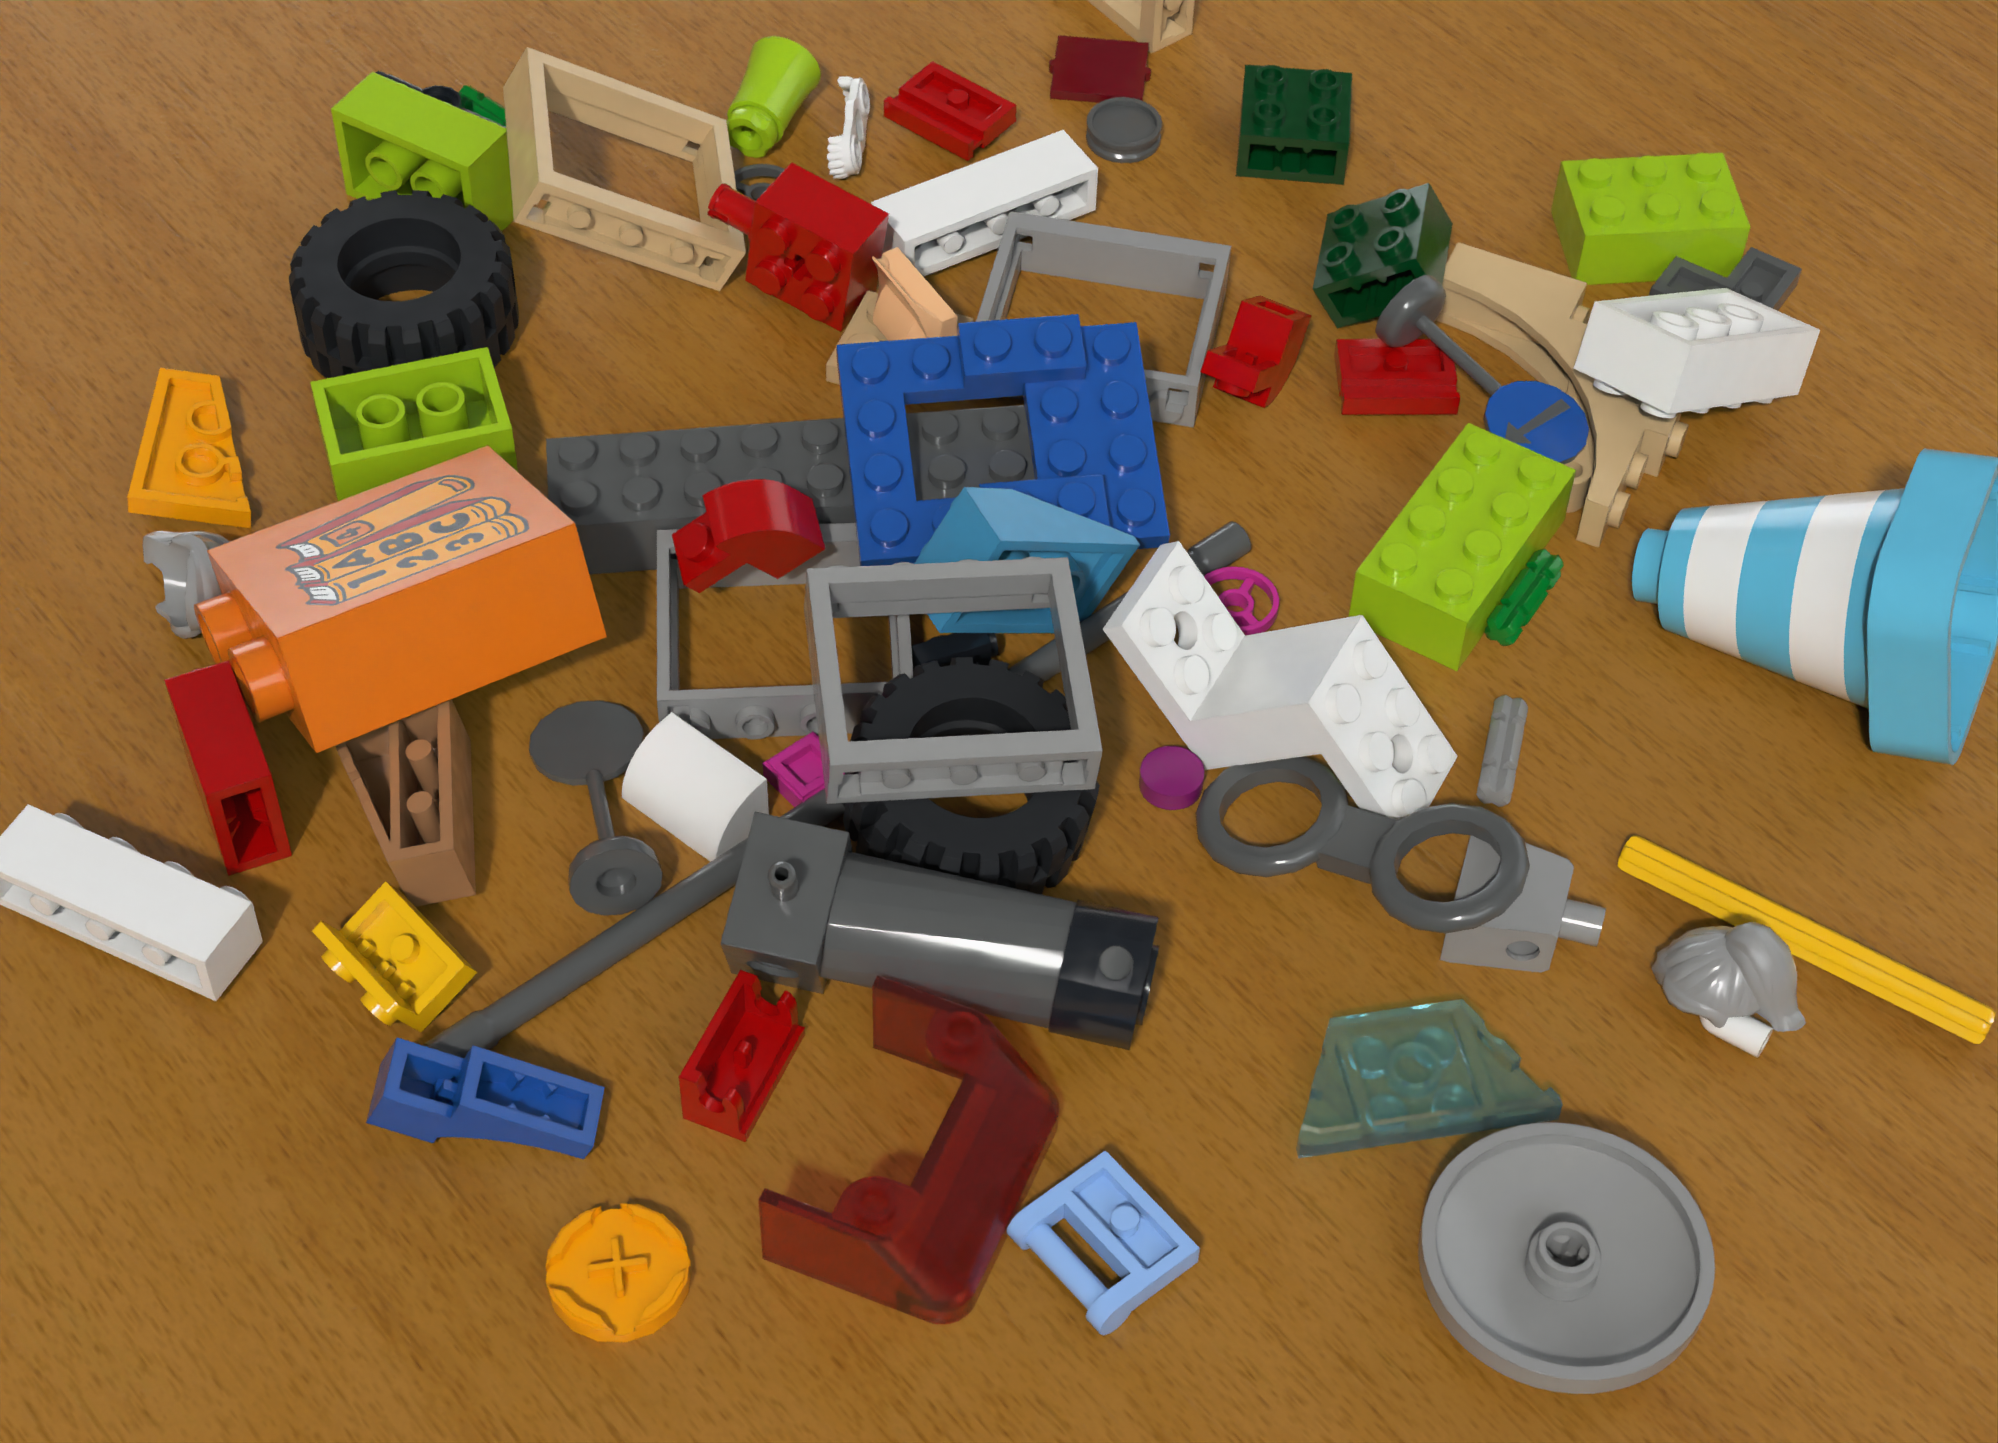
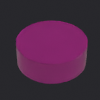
M1163 746L1152 750L1144 757L1140 767L1139 788L1141 794L1149 803L1165 810H1180L1191 806L1201 796L1204 782V766L1193 752L1178 746Z

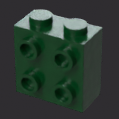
M1245 65L1236 176L1344 185L1350 142L1352 73L1335 72L1328 69L1283 68L1276 65Z
M1430 183L1410 189H1398L1387 196L1358 205H1346L1335 212L1327 214L1313 290L1337 329L1380 317L1389 302L1406 285L1423 275H1433L1443 286L1453 223Z

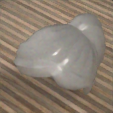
M200 530L191 532L154 531L143 536L144 562L146 564L152 563L163 574L165 601L158 603L155 609L158 614L167 619L172 632L180 638L188 639L201 633L195 615L194 604L222 594L207 553L209 549L230 542L221 535Z
M1748 922L1734 928L1710 926L1687 931L1678 939L1672 940L1668 946L1658 951L1657 960L1651 966L1656 981L1662 985L1663 993L1671 1006L1683 1013L1699 1015L1709 1020L1717 1028L1724 1027L1728 1018L1751 1016L1755 1013L1769 1021L1774 1031H1796L1806 1024L1805 1018L1797 1004V971L1790 948L1770 927L1757 922Z

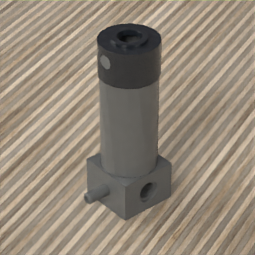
M760 812L754 813L720 943L732 974L737 975L740 970L757 975L759 980L820 994L824 993L828 978L1049 1028L1048 1032L1126 1050H1130L1135 1024L1142 1025L1160 946L1153 944L1159 917L1079 899L1077 902H1072L854 853L849 832Z

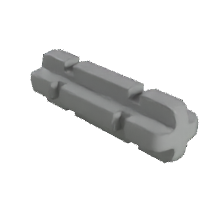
M1502 695L1494 702L1476 793L1478 799L1484 804L1493 803L1498 807H1502L1511 801L1528 712V705L1522 698L1512 699L1507 695Z

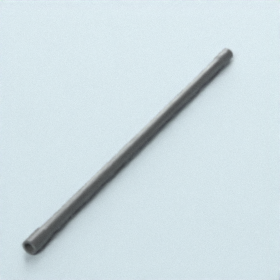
M1231 521L1191 546L1187 553L1203 576L1213 570L1229 566L1247 554L1251 549V542L1246 531L1238 523ZM1128 591L1080 622L1085 655L1110 640L1103 628ZM1055 639L1008 670L1022 676L1025 670L1042 678L1045 683L1061 672ZM824 788L780 817L825 827L842 816L845 807L841 803L827 804ZM748 838L488 1007L470 1013L424 1043L423 1046L461 1058L466 1056L472 1045L491 1050L504 1036L735 886Z

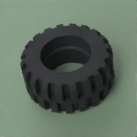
M397 190L381 192L380 198L367 200L364 196L350 201L349 208L343 211L336 208L325 215L321 221L322 226L313 225L302 239L301 246L294 252L290 263L291 274L289 275V284L301 344L305 355L311 359L312 366L325 378L488 347L493 366L495 367L501 361L500 355L507 353L515 339L514 331L519 326V310L510 247L506 244L505 236L497 225L490 220L488 221V217L472 205L464 208L463 203L457 198L445 194L441 198L432 197L429 191L413 190L412 195H398ZM401 291H432L428 295L412 300H378L384 296Z
M955 657L951 659L949 666L940 667L937 660L915 666L914 675L911 679L903 673L884 684L882 695L879 694L871 697L862 709L860 722L854 726L850 741L1071 730L1065 696L1057 689L1051 694L1043 689L1044 680L1027 670H1025L1023 676L1008 670L1009 663L990 659L988 666L973 664V657ZM1076 760L1063 761V763L1076 762ZM846 772L844 775L858 774L859 772ZM1096 780L1095 789L1024 793L1028 802L1022 807L1008 814L990 818H973L958 815L941 808L929 798L841 803L845 807L843 823L846 832L850 834V839L857 841L855 853L1042 895L1044 887H1056L1068 874L1071 862L1077 860L1094 811L1100 785Z

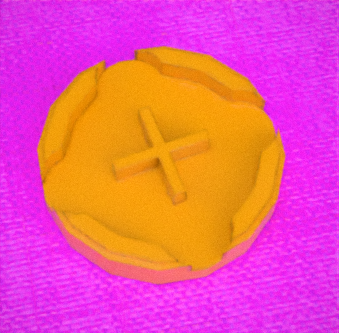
M620 1203L621 1209L602 1211L600 1206L582 1212L561 1228L547 1252L545 1282L554 1312L572 1331L597 1342H629L654 1334L676 1316L689 1294L691 1262L681 1231L664 1214L640 1204Z

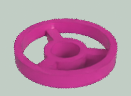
M1223 567L1213 570L1204 576L1210 585L1228 579L1244 580L1239 589L1226 590L1220 594L1219 599L1225 607L1239 606L1244 609L1240 612L1230 610L1228 612L1245 636L1265 632L1273 625L1278 615L1279 595L1277 589L1267 577L1257 571L1244 567ZM1254 585L1260 587L1268 595L1272 604L1271 611L1261 621H1258L1253 616L1254 600L1250 594Z

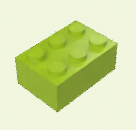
M371 72L331 108L347 195L356 199L365 196L367 200L380 198L381 192L397 190L398 195H412L413 190L429 191L432 197L441 198L443 194L457 198L463 203L464 208L472 205L488 217V221L490 220L497 225L501 232L514 220L507 130L505 127L374 72Z
M1723 153L1609 159L1591 158L1587 160L1561 161L1551 213L1573 279L1586 282L1587 285L1657 281L1676 256L1723 277H1728L1741 261L1750 231V224Z
M488 347L310 382L337 501L487 445L518 472L512 426Z

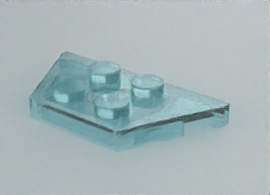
M1463 999L1330 1018L1303 1124H1301L1296 1151L1298 1158L1558 1120L1563 1104L1560 1096L1551 1087L1543 1092L1519 1068L1521 1057L1503 1039L1493 1036L1487 1030L1485 1021Z

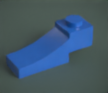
M397 1037L380 1064L366 1123L430 1143H434L437 1137L487 1139L533 1146L585 1159L594 1147L605 1087L472 1045L466 1056L461 1058Z

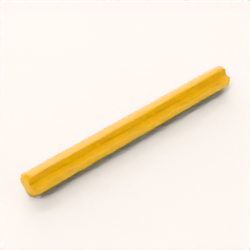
M1638 835L1631 836L1620 853L1617 866L1621 871L1733 926L1757 922L1770 927L1789 946L1792 955L1973 1044H1980L1986 1038L1995 1020L1996 1012L1993 1008Z

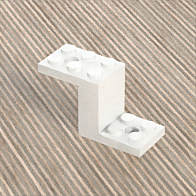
M1179 541L1162 544L1158 547L1103 628L1106 635L1184 743L1201 760L1204 770L1322 754L1359 809L1401 820L1422 808L1430 806L1458 757L1363 615L1245 636ZM1176 626L1179 633L1178 645L1174 641Z

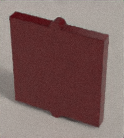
M1058 35L1055 59L1049 61V73L1053 74L1050 99L1100 103L1111 98L1128 97L1143 101L1145 82L1151 79V69L1147 67L1149 43Z

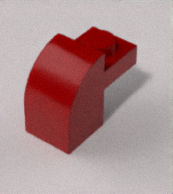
M1261 295L1241 300L1228 343L1207 350L1200 372L1216 378L1213 388L1266 408L1280 393L1293 369L1312 315Z
M766 479L736 481L705 493L702 496L706 512L672 534L683 585L698 593L706 590L746 563L779 579L826 549L813 499L789 485Z

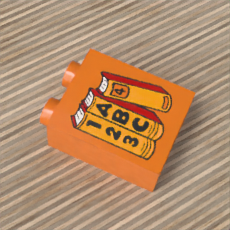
M488 445L207 550L222 594L194 604L195 615L201 633L215 664L229 660L240 691L255 720L260 723L286 713L316 753L607 637L575 522Z

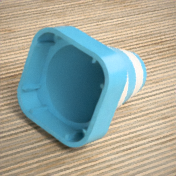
M1924 448L1916 459L1905 488L1684 508L1676 515L1669 531L1647 528L1643 532L1636 549L1633 564V596L1636 601L1658 604L1660 623L1669 632L1869 709V737L1873 752L1954 765L1962 752L1998 645V457Z

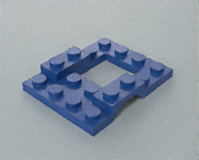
M1079 314L958 323L957 336L837 345L836 358L860 566L892 565L900 562L914 564L920 556L922 548L929 542L955 499L943 498L916 501L905 405L1023 396L1035 479L979 484V487L1013 489L1123 531L1137 539L1140 544L1138 549L1158 548L1162 544L1169 543L1170 532L1137 322L1081 326Z

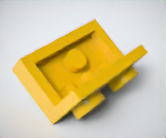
M386 881L340 930L335 929L322 920L312 930L317 938L328 948L321 956L323 961L348 983H352L356 979L367 991L360 998L361 1002L374 1016L388 1026L399 1020L413 1029L422 1032L477 973L403 893Z

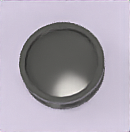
M1117 97L1104 100L1095 105L1087 116L1086 142L1096 155L1105 160L1117 163L1142 161L1153 155L1160 146L1161 116L1150 104L1138 99Z

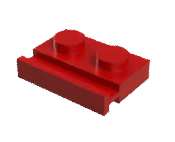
M932 61L900 86L899 94L895 98L888 96L884 99V117L969 161L973 158V151L978 146L982 149L985 148L1016 122V104Z
M1336 339L1334 359L1339 396H1341L1342 415H1450L1458 413L1460 392H1457L1456 387L1457 374L1455 362L1430 339H1416L1403 347H1389L1381 339Z

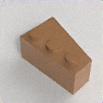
M448 700L336 745L335 747L405 897L417 907L476 895L471 740L453 700Z

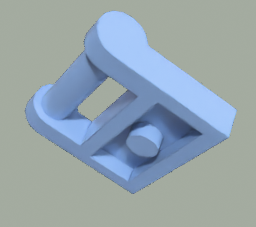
M1106 1150L1023 1208L1011 1220L1006 1230L1008 1236L1022 1250L1031 1249L1088 1310L1085 1316L1086 1320L1100 1335H1107L1116 1330L1128 1318L1131 1311L1198 1262L1200 1247ZM1064 1218L1122 1280L1108 1289L1051 1227Z

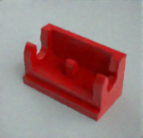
M740 970L680 1073L679 1087L683 1119L746 1142L804 1038L805 1027L798 1025L797 1002L789 991L784 990L777 1005H773L761 996L762 986L758 976Z

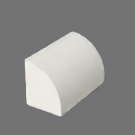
M672 712L659 722L642 741L628 765L623 780L622 798L710 862L748 838L755 812L769 814L767 779Z

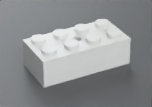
M1727 288L1595 301L1574 369L1595 378L1593 385L1596 388L1615 395L1628 394L1642 401L1640 406L1642 410L1662 418H1674L1676 413L1687 411L1708 413L1709 408L1720 406L1740 408L1742 403L1753 401L1768 404L1772 403L1773 398L1798 395L1820 329Z

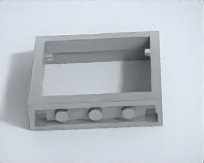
M1010 211L976 322L1006 319L1020 270L1204 299L1186 376L1144 369L1152 421L1194 428L1206 379V374L1200 371L1207 350L1213 349L1227 290L1231 246ZM1020 235L1032 236L1033 243L1020 242ZM1200 263L1215 265L1214 272L1200 270ZM1170 388L1179 389L1182 392L1171 391ZM1012 396V397H1008V398H1015V399L1024 400V399H1023V396Z
M855 523L819 524L826 549L779 579L746 563L710 587L806 584L807 569L827 568L835 565L860 566ZM679 529L657 530V708L659 722L672 712L709 739H762L765 737L804 736L812 731L819 736L813 685L680 690L679 589L688 587L683 585L678 560L671 557V554H676L672 534ZM888 615L892 679L903 673L911 679L913 678L910 617L909 615ZM887 682L841 684L847 734H852L854 726L860 722L862 709L871 697L879 694L882 695L884 684Z
M1032 556L1016 560L993 561L965 559L948 563L913 564L900 562L879 566L848 567L835 565L827 568L807 569L804 615L827 804L1095 789L1103 749L1068 557L1041 558ZM1050 608L1071 730L848 742L833 618ZM1076 760V762L1063 763V761ZM846 772H859L858 774L843 775Z

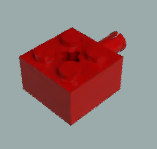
M792 162L756 201L732 189L726 183L721 184L711 197L708 205L710 210L707 212V215L748 235L750 246L745 281L756 286L762 292L773 295L806 313L810 318L821 321L840 332L850 323L868 290L876 292L878 269L872 257L874 256L876 259H881L889 213Z

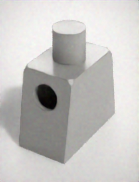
M1470 836L1454 901L1466 899L1484 890L1496 877L1501 863V857L1492 846L1474 836ZM1525 843L1530 868L1520 896L1502 915L1475 929L1446 933L1440 960L1449 963L1542 973L1550 968L1558 938L1597 947L1606 908L1568 899L1567 896L1574 870V865L1571 861Z

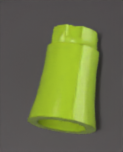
M779 36L764 37L753 45L745 75L727 112L730 146L737 148L745 156L753 158L764 157L768 149L772 148L782 138L789 122L800 105L819 84L821 77L819 65L813 55L802 45Z

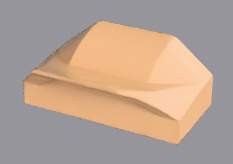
M898 247L884 252L881 259L872 257L878 269L879 290L873 323L888 341L957 336V315Z

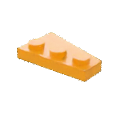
M160 368L127 496L128 513L251 529V510L248 497L245 496L241 466L239 458L235 453L231 435V423L220 376Z

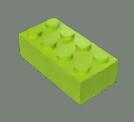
M1467 423L1357 569L1349 617L1363 615L1374 633L1458 671L1485 633L1489 615L1496 606L1502 604L1500 602L1501 598L1521 570L1528 568L1526 563L1537 550L1546 547L1565 520L1576 470Z

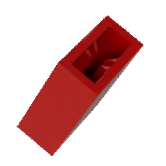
M229 660L165 679V685L187 761L227 875L231 876L292 856L272 775Z

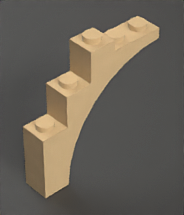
M1458 242L1446 263L1443 280L1446 298L1436 320L1472 334L1506 354L1539 382L1555 386L1571 396L1584 411L1589 427L1588 439L1592 474L1576 540L1599 548L1608 527L1612 526L1619 529L1631 497V494L1625 493L1627 486L1637 489L1644 473L1658 477L1667 455L1674 458L1678 457L1689 425L1679 422L1682 412L1676 413L1674 418H1662L1649 414L1641 409L1642 401L1628 394L1615 395L1604 392L1593 385L1595 378L1574 369L1590 315V308L1582 306L1586 282Z

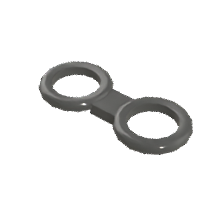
M1306 756L1235 765L1227 768L1204 790L1195 813L1198 840L1213 861L1238 874L1267 878L1295 873L1316 862L1317 868L1371 884L1374 897L1389 916L1416 930L1446 934L1475 929L1502 915L1520 896L1530 868L1525 841L1507 819L1480 806L1455 803L1422 808L1401 820L1349 806L1346 789L1332 770ZM1274 782L1298 784L1312 791L1322 803L1317 821L1304 835L1287 844L1271 847L1245 845L1230 837L1222 823L1228 807L1242 793L1258 785ZM1451 833L1471 835L1490 844L1501 857L1496 877L1484 890L1466 899L1451 902L1423 900L1408 892L1396 876L1401 861L1414 846L1434 836Z

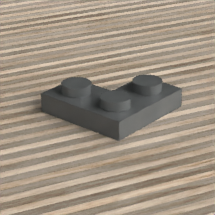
M1751 247L1726 278L1676 256L1651 287L1649 296L1727 288L1778 311L1796 288L1802 268Z

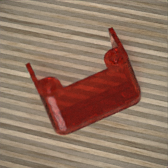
M877 976L872 985L873 1048L961 1079L962 1082L910 1186L881 1176L861 1178L850 1184L843 1191L832 1213L764 1188L758 1199L762 1257L764 1260L933 1324H951L963 1319L973 1310L1008 1236L1006 1232L1007 1227L1020 1211L1057 1132L1059 1101L1052 1088L984 1014L907 985Z

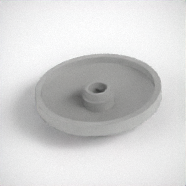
M1556 1122L1519 1125L1490 1134L1467 1147L1447 1165L1433 1186L1425 1206L1418 1239L1419 1267L1425 1291L1432 1307L1451 1335L1468 1352L1495 1371L1526 1385L1553 1392L1570 1394L1610 1392L1630 1387L1659 1373L1678 1358L1697 1333L1709 1305L1714 1285L1715 1258L1712 1239L1706 1221L1686 1187L1665 1165L1633 1143L1616 1135L1577 1124Z

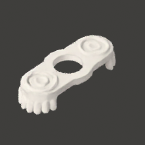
M848 76L839 77L838 79L839 87L843 89L846 102L843 135L828 138L829 145L827 149L830 152L827 154V160L829 161L828 169H830V175H833V179H844L859 173L862 164V153L866 143V126L870 111L868 89L862 78Z

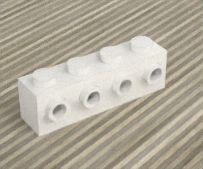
M1064 130L872 201V205L889 213L883 253L898 247L924 277L999 248L1010 211L1063 220H1071L1096 210L1098 167ZM1020 235V239L1027 237L1026 235Z
M28 804L0 836V905L214 1001L219 999L263 942L254 906L249 898L239 890L230 886L219 888L200 880L176 862L167 861L162 863L139 853L130 843L121 838L110 837L107 839L84 829L76 820L66 814L56 813L52 815Z

